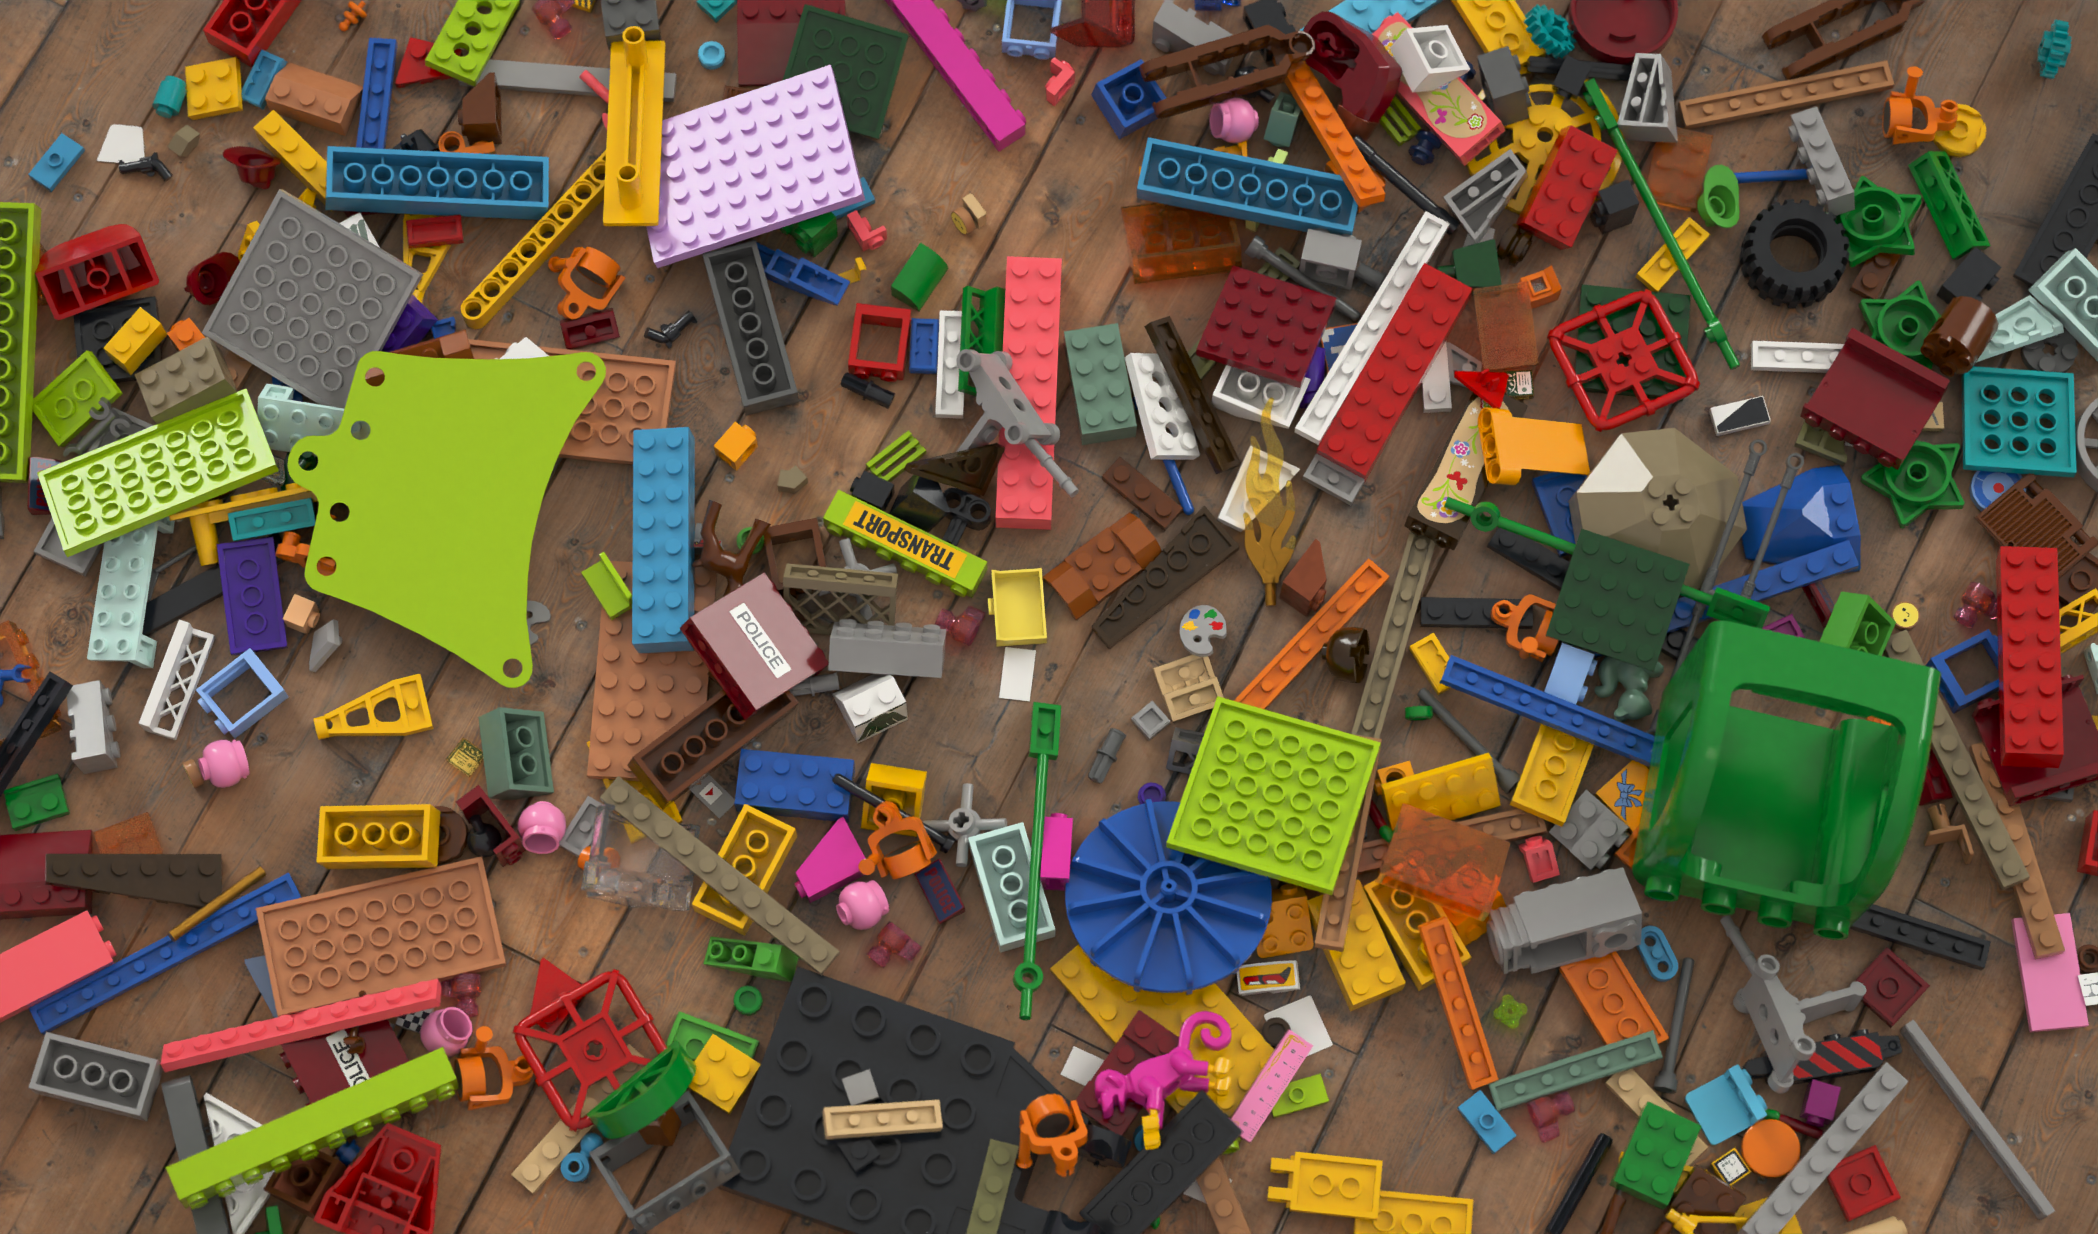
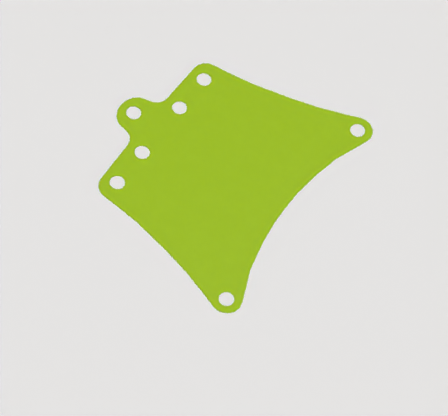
M382 351L366 353L357 364L338 429L333 434L327 436H306L298 440L288 456L290 477L296 484L312 491L319 502L318 514L305 566L307 584L318 592L368 609L424 636L458 655L507 688L523 686L530 679L533 668L526 616L528 572L537 518L545 489L562 447L575 421L605 379L606 367L602 359L591 352L520 359L430 358ZM589 362L595 366L596 374L592 380L583 381L577 376V367L581 363ZM379 368L384 372L385 380L380 386H371L366 382L365 374L369 369ZM364 421L370 426V434L366 439L358 440L352 436L351 427L355 422ZM313 452L317 456L318 464L316 468L306 471L299 466L298 461L302 453ZM344 503L348 506L350 513L345 521L337 522L331 518L330 509L334 504ZM331 557L335 560L337 566L332 575L324 576L318 572L317 563L321 558ZM517 659L521 662L522 672L518 677L510 678L504 674L503 665L507 660Z

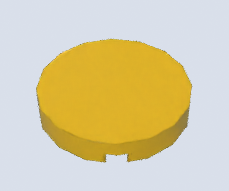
M1958 104V111L1956 112L1958 119L1955 128L1950 131H1936L1933 142L1941 151H1946L1949 156L1964 157L1971 155L1979 149L1986 136L1985 122L1983 123V120L1980 118L1981 115L1977 110L1968 105Z

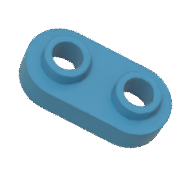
M1656 926L1642 928L1641 945L1636 947L1650 975L1660 982L1671 980L1678 971V961L1664 933ZM1645 938H1652L1654 946H1647ZM1659 963L1667 966L1666 972L1658 970L1657 966Z

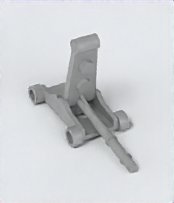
M971 349L960 351L956 359L957 366L960 370L969 372L976 387V402L979 406H982L984 414L957 452L988 445L997 437L1000 429L1004 427L1005 438L1010 444H1025L1040 461V465L1045 467L1059 483V487L1064 489L1070 497L1076 496L1079 489L1073 484L1072 479L1067 477L1054 462L1053 457L1048 455L1040 445L1056 444L1060 438V430L1056 424L1043 423L1009 372L1012 367L1010 354L1004 351L983 354Z
M1727 915L1720 922L1726 931V935L1730 937L1740 954L1742 962L1746 964L1752 974L1745 987L1739 989L1734 996L1733 1005L1739 1012L1750 1014L1774 1069L1768 1078V1085L1774 1092L1783 1094L1790 1089L1794 1082L1792 1071L1798 1062L1810 1059L1816 1050L1813 1039L1804 1034L1803 1024L1842 1010L1849 1012L1855 1010L1865 995L1866 988L1862 983L1856 981L1852 982L1848 988L1834 992L1827 991L1820 996L1798 1001L1796 997L1785 990L1776 975L1780 969L1778 960L1771 955L1764 954L1756 961L1755 954L1749 949L1739 932L1740 929L1734 924L1731 917Z

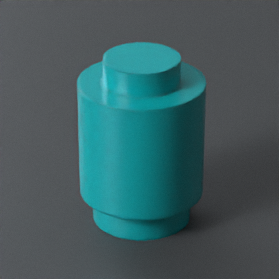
M166 76L165 80L161 81L152 104L158 115L171 118L179 114L187 92L185 89L186 82L174 76Z

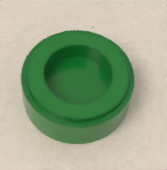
M1431 706L1405 708V719L1408 721H1424L1433 718V707Z
M743 986L736 991L734 1005L736 1010L742 1015H754L762 1007L763 998L757 988Z

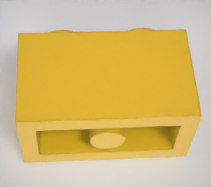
M140 307L105 345L104 350L110 360L132 375L167 336V333L158 320Z

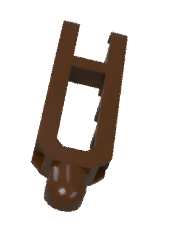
M1828 0L1771 27L1762 35V39L1768 49H1774L1806 34L1815 50L1806 53L1803 58L1781 69L1786 80L1805 77L1902 32L1904 24L1908 20L1910 10L1921 6L1926 0ZM1875 1L1884 2L1892 14L1891 17L1883 21L1880 19L1876 20L1874 25L1859 32L1857 30L1853 31L1850 36L1836 43L1832 41L1826 44L1817 30Z
M1265 25L1148 60L1141 64L1139 69L1145 82L1156 81L1183 72L1187 74L1191 85L1190 89L1177 92L1176 96L1152 103L1156 117L1163 119L1282 84L1292 64L1311 57L1314 52L1315 42L1312 36L1304 31L1284 34L1270 25ZM1263 48L1272 51L1277 66L1260 71L1257 68L1250 74L1236 78L1230 76L1226 81L1209 86L1207 84L1202 85L1197 71L1199 67Z

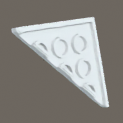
M206 1093L204 1095L214 1146L262 1126L260 1123L210 1094ZM274 1170L264 1174L263 1180L252 1185H247L245 1182L236 1186L234 1193L225 1196L233 1234H245L271 1196V1194L263 1189Z

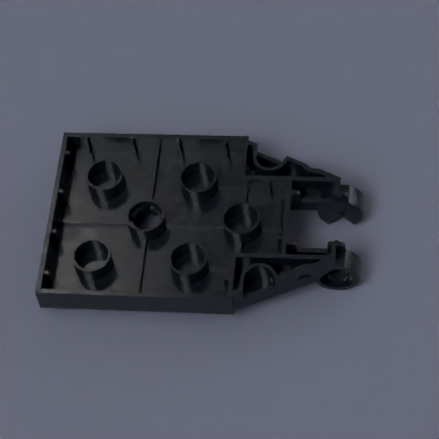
M797 967L728 1151L739 1168L740 1173L719 1185L718 1189L845 1234H966L990 1139L1019 1146L1020 1111L1026 1110L1032 1101L1047 1094L1062 1096L1066 1100L1069 1109L1070 1101L1015 1050V1042ZM870 1070L879 1095V1099L875 1101L877 1104L939 1100L943 1125L941 1131L868 1136L879 1152L880 1157L858 1172L854 1171L834 1139H825L822 1110L825 1107L851 1106L842 1079L854 1074ZM1081 1112L1088 1134L1087 1142L1077 1148L1078 1155L1087 1158V1161L1094 1163V1167L1097 1168L1098 1165L1123 1168L1132 1142L1117 1133L1094 1126ZM1074 1125L1066 1135L1076 1131ZM1018 1148V1152H1017L1016 1159L1019 1157V1148ZM1031 1151L1030 1158L1033 1164L1029 1168L1023 1169L1018 1167L1016 1163L1014 1164L997 1234H1101V1227L1092 1222H1077L1061 1211L1050 1210L1048 1212L1023 1203L1022 1200L1039 1154Z

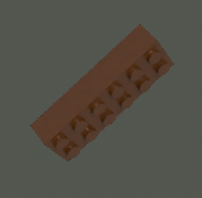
M721 690L633 756L627 766L663 810L740 752L741 749H744L793 712L799 702L788 690L763 706L752 717L745 720L725 691Z

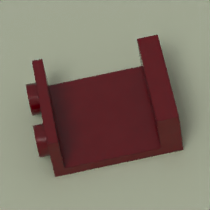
M479 785L456 801L462 815L469 824L471 823L469 819L472 815L479 814L481 816L486 811H489L509 838L493 850L502 867L507 864L513 865L523 857L522 853L526 849L520 837Z

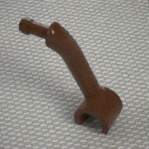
M365 991L359 992L360 997L367 995ZM360 1026L352 1027L349 1037L344 1038V1044L350 1045L348 1054H362L365 1049L363 1037H357Z

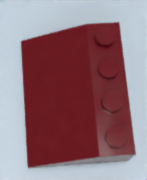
M737 0L739 87L768 86L783 81L804 4L846 16L845 0Z
M92 830L0 835V920L79 915L85 911L92 914V890L83 891L45 884V855L92 854Z

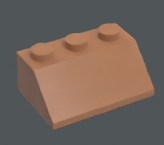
M289 63L274 76L265 100L270 112L274 110L279 115L346 136L362 99L363 86Z

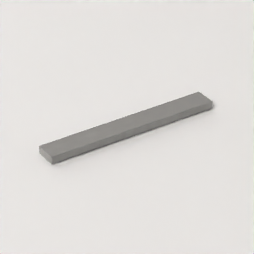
M489 59L476 85L489 72H495L499 89L599 96L579 76L585 70H588L609 90L610 68ZM664 73L663 101L674 102L676 73ZM459 80L460 86L474 87Z
M1914 1019L1900 1029V1033L2036 1217L2042 1220L2053 1213L2055 1209Z

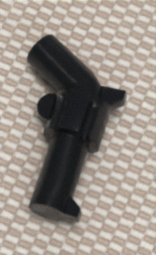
M154 152L152 156L141 157L139 161L125 163L123 160H119V171L121 174L141 171L143 174L147 173L148 176L152 177L156 171L164 182L173 176L164 163L158 159L157 152Z
M687 311L675 323L662 324L660 326L661 332L648 327L645 330L644 338L664 343L670 349L672 342L681 335L680 332L690 323H697L698 321L690 311Z

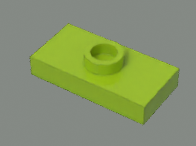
M1321 1074L1289 1082L1271 1110L1273 1119L1328 1103L1329 1099Z

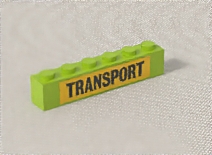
M839 489L823 517L824 526L827 527L826 530L830 534L837 537L843 535L850 538L851 543L861 549L868 547L876 551L875 554L883 560L890 561L893 559L901 563L900 566L911 573L917 571L925 575V578L935 585L942 583L950 587V591L960 597L967 595L973 598L988 570L987 561Z

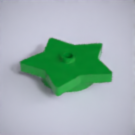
M1861 176L1854 189L1855 210L1836 215L1837 218L1835 220L1836 224L1841 223L1845 229L1842 237H1847L1850 246L1847 249L1850 253L1849 266L1854 267L1879 253L1914 255L1915 246L1908 225L1922 203L1921 195L1896 194L1889 189L1878 187L1865 176Z
M1916 281L1898 297L1893 299H1861L1858 306L1871 331V338L1931 370L1933 363L1921 353L1920 349L1925 337L1940 317V314L1929 303L1921 281Z
M1916 440L1898 470L1893 467H1885L1879 463L1864 473L1860 479L1862 484L1889 498L1899 526L1902 529L1928 509H1962L1965 504L1951 475L1960 449V444L1958 443L1932 445Z

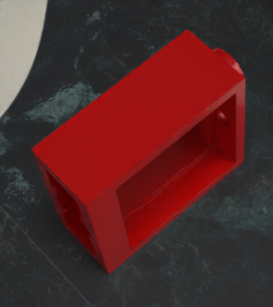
M856 303L848 360V371L850 374L861 379L878 377L886 382H896L897 380L904 379L912 320L911 309ZM862 324L902 328L897 364L857 359Z

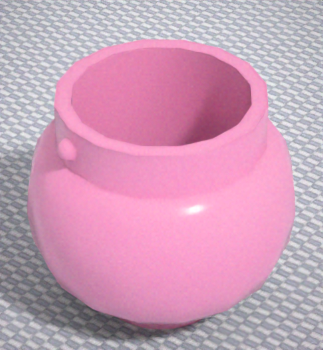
M1235 97L1227 99L1222 103H1215L1210 111V130L1214 138H1222L1226 142L1235 144L1244 142L1258 128V113L1247 100Z
M234 739L232 742L217 740L211 742L204 748L203 758L198 759L203 779H209L212 785L216 787H230L237 784L242 777L246 779L249 776L247 757L239 740L236 741Z
M541 801L523 810L518 820V830L525 849L537 854H548L558 849L560 841L566 832L565 816L560 809L549 802Z
M870 880L866 883L854 882L846 886L840 893L839 904L836 905V910L843 924L850 925L857 930H866L875 926L883 915L888 914L889 905L879 884L874 880Z
M456 1007L434 1011L422 1023L420 1030L421 1041L429 1052L443 1047L448 1058L456 1056L460 1053V1049L465 1048L473 1030L472 1023L466 1013Z

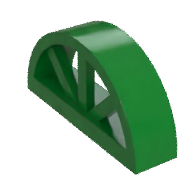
M676 1040L586 1115L606 1138L616 1139L630 1135L652 1123L677 1102L691 1084L696 1072V1064Z

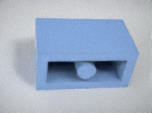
M1562 642L1544 692L1576 704L1577 701L1583 702L1588 689L1587 686L1583 685L1587 675H1593L1598 660L1593 659L1594 653Z

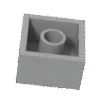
M1308 229L1299 271L1316 283L1351 290L1362 240H1358L1349 234H1342L1341 236L1331 234L1325 229Z

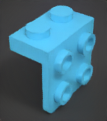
M1738 1064L1728 1069L1723 1075L1689 1092L1685 1096V1102L1697 1123L1701 1125V1130L1711 1145H1717L1755 1123L1762 1121L1767 1116L1765 1101L1759 1094H1755L1750 1086L1753 1082L1749 1073L1745 1069L1741 1070Z

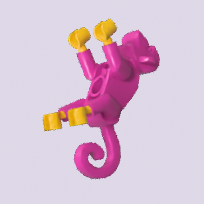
M1201 1011L1189 1016L1181 1027L1178 1047L1168 1054L1137 1064L1126 1076L1109 1069L1100 1072L1095 1080V1098L1098 1100V1104H1101L1103 1117L1105 1119L1110 1118L1114 1113L1115 1105H1118L1120 1112L1123 1113L1129 1098L1143 1105L1149 1113V1116H1142L1145 1149H1157L1160 1147L1159 1130L1162 1129L1164 1099L1178 1088L1190 1092L1204 1090L1206 1093L1212 1090L1219 1096L1227 1095L1232 1085V1079L1228 1077L1231 1061L1219 1057L1214 1066L1209 1065V1061L1193 1060L1192 1053L1189 1050L1191 1035L1194 1029L1201 1024H1211L1221 1033L1218 1038H1214L1209 1028L1201 1030V1040L1207 1048L1219 1051L1229 1045L1231 1042V1028L1222 1016L1210 1011ZM1208 1073H1211L1217 1079L1214 1083L1209 1082V1078L1194 1077V1075L1208 1076Z

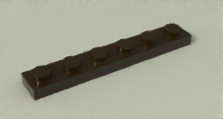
M1167 316L1148 323L1144 327L1215 474L1217 475L1239 466L1241 462L1171 317Z

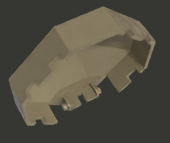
M1676 428L1621 433L1612 442L1605 454L1568 501L1575 544L1581 529L1688 563L1690 565L1683 584L1700 590L1708 567L1712 565L1739 491L1738 476ZM1667 496H1671V499L1674 501L1677 500L1678 504L1673 507V511L1669 510L1668 506L1663 505V502L1667 500ZM1742 503L1718 568L1747 530Z

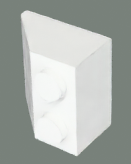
M1448 25L1406 29L1390 47L1395 60L1402 68V73L1412 93L1433 91L1466 74L1470 70Z

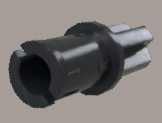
M845 373L840 383L842 387L863 396L862 400L868 399L886 409H889L896 394L874 384L873 380L867 382L850 373Z

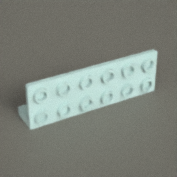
M266 383L258 397L257 416L270 449L290 452L297 441L306 436H327L333 434L341 423L344 408L292 400L293 388ZM357 421L351 427V434L358 440L366 439L370 434V426L367 422Z
M169 516L104 542L87 654L88 660L128 661L142 668H153L157 641L143 635L142 631L157 531L173 533L175 521H170Z

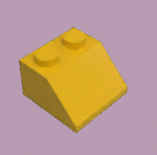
M871 763L865 789L886 801L893 802L899 809L911 816L920 818L927 771ZM865 801L863 804L861 828L876 830L879 828L873 820L876 808ZM914 830L895 832V834L917 837V832Z

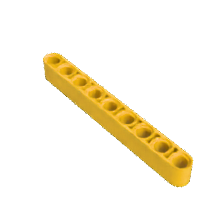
M606 150L463 301L461 313L465 324L469 328H483L603 201L605 180H598L596 178L598 175L605 173ZM582 193L591 194L589 198L584 200L578 198ZM565 212L573 213L568 219L560 218ZM545 232H554L551 238L542 237ZM528 251L536 252L531 258L524 257V254ZM511 270L518 272L516 276L511 278L505 276ZM491 290L500 291L495 297L487 296ZM478 309L481 311L478 316H468L472 310Z

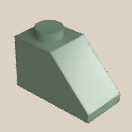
M1280 92L1271 110L1264 140L1269 141L1274 146L1290 147L1302 110L1293 95Z

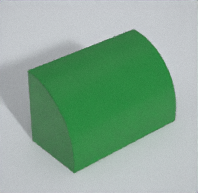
M920 242L892 283V296L920 312L947 272L948 265L936 252Z

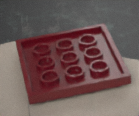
M1233 265L1197 346L1196 355L1301 388L1335 308L1337 298Z

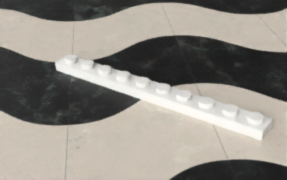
M1427 211L1424 213L1295 427V433L1317 445L1320 444L1424 263L1428 264L1449 229L1450 223Z

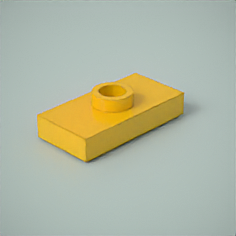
M1432 633L1412 644L1409 650L1437 695L1451 689V687L1440 683L1449 656L1435 634Z

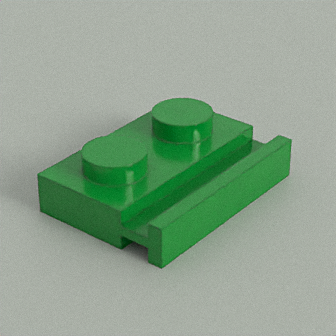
M59 774L6 789L3 793L11 825L15 831L70 814Z

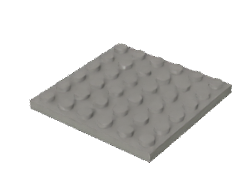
M279 189L202 334L316 403L345 409L358 361L366 353L382 351L423 274L285 190Z

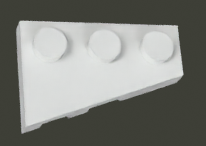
M1250 446L1218 515L1217 521L1242 532L1300 469Z

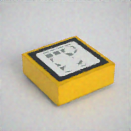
M1735 1148L1710 1164L1718 1178L1730 1186L1751 1173V1170Z

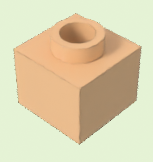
M294 594L283 620L287 627L308 635L310 629L315 628L319 621V608L315 602Z

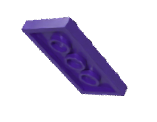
M268 537L217 544L231 656L243 654L249 648L254 653L288 648L274 538Z

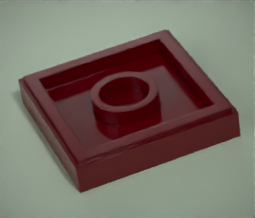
M1888 947L1854 981L1862 983L1866 988V993L1861 1002L1890 1028L1930 987L1926 981Z

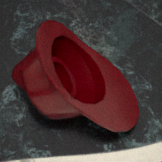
M231 147L223 152V158L236 165L242 182L261 189H268L270 187L271 181L275 178L276 165L281 163L280 158L273 157L252 147Z
M220 252L193 266L186 277L187 286L184 287L185 292L190 293L203 305L210 306L218 303L240 263L239 258L232 253Z

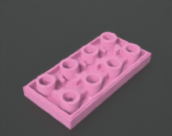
M2070 913L2054 914L2065 952L2036 960L2023 919L2013 918L2011 920L2030 1032L2089 1026L2086 1005L2078 979L2080 970Z

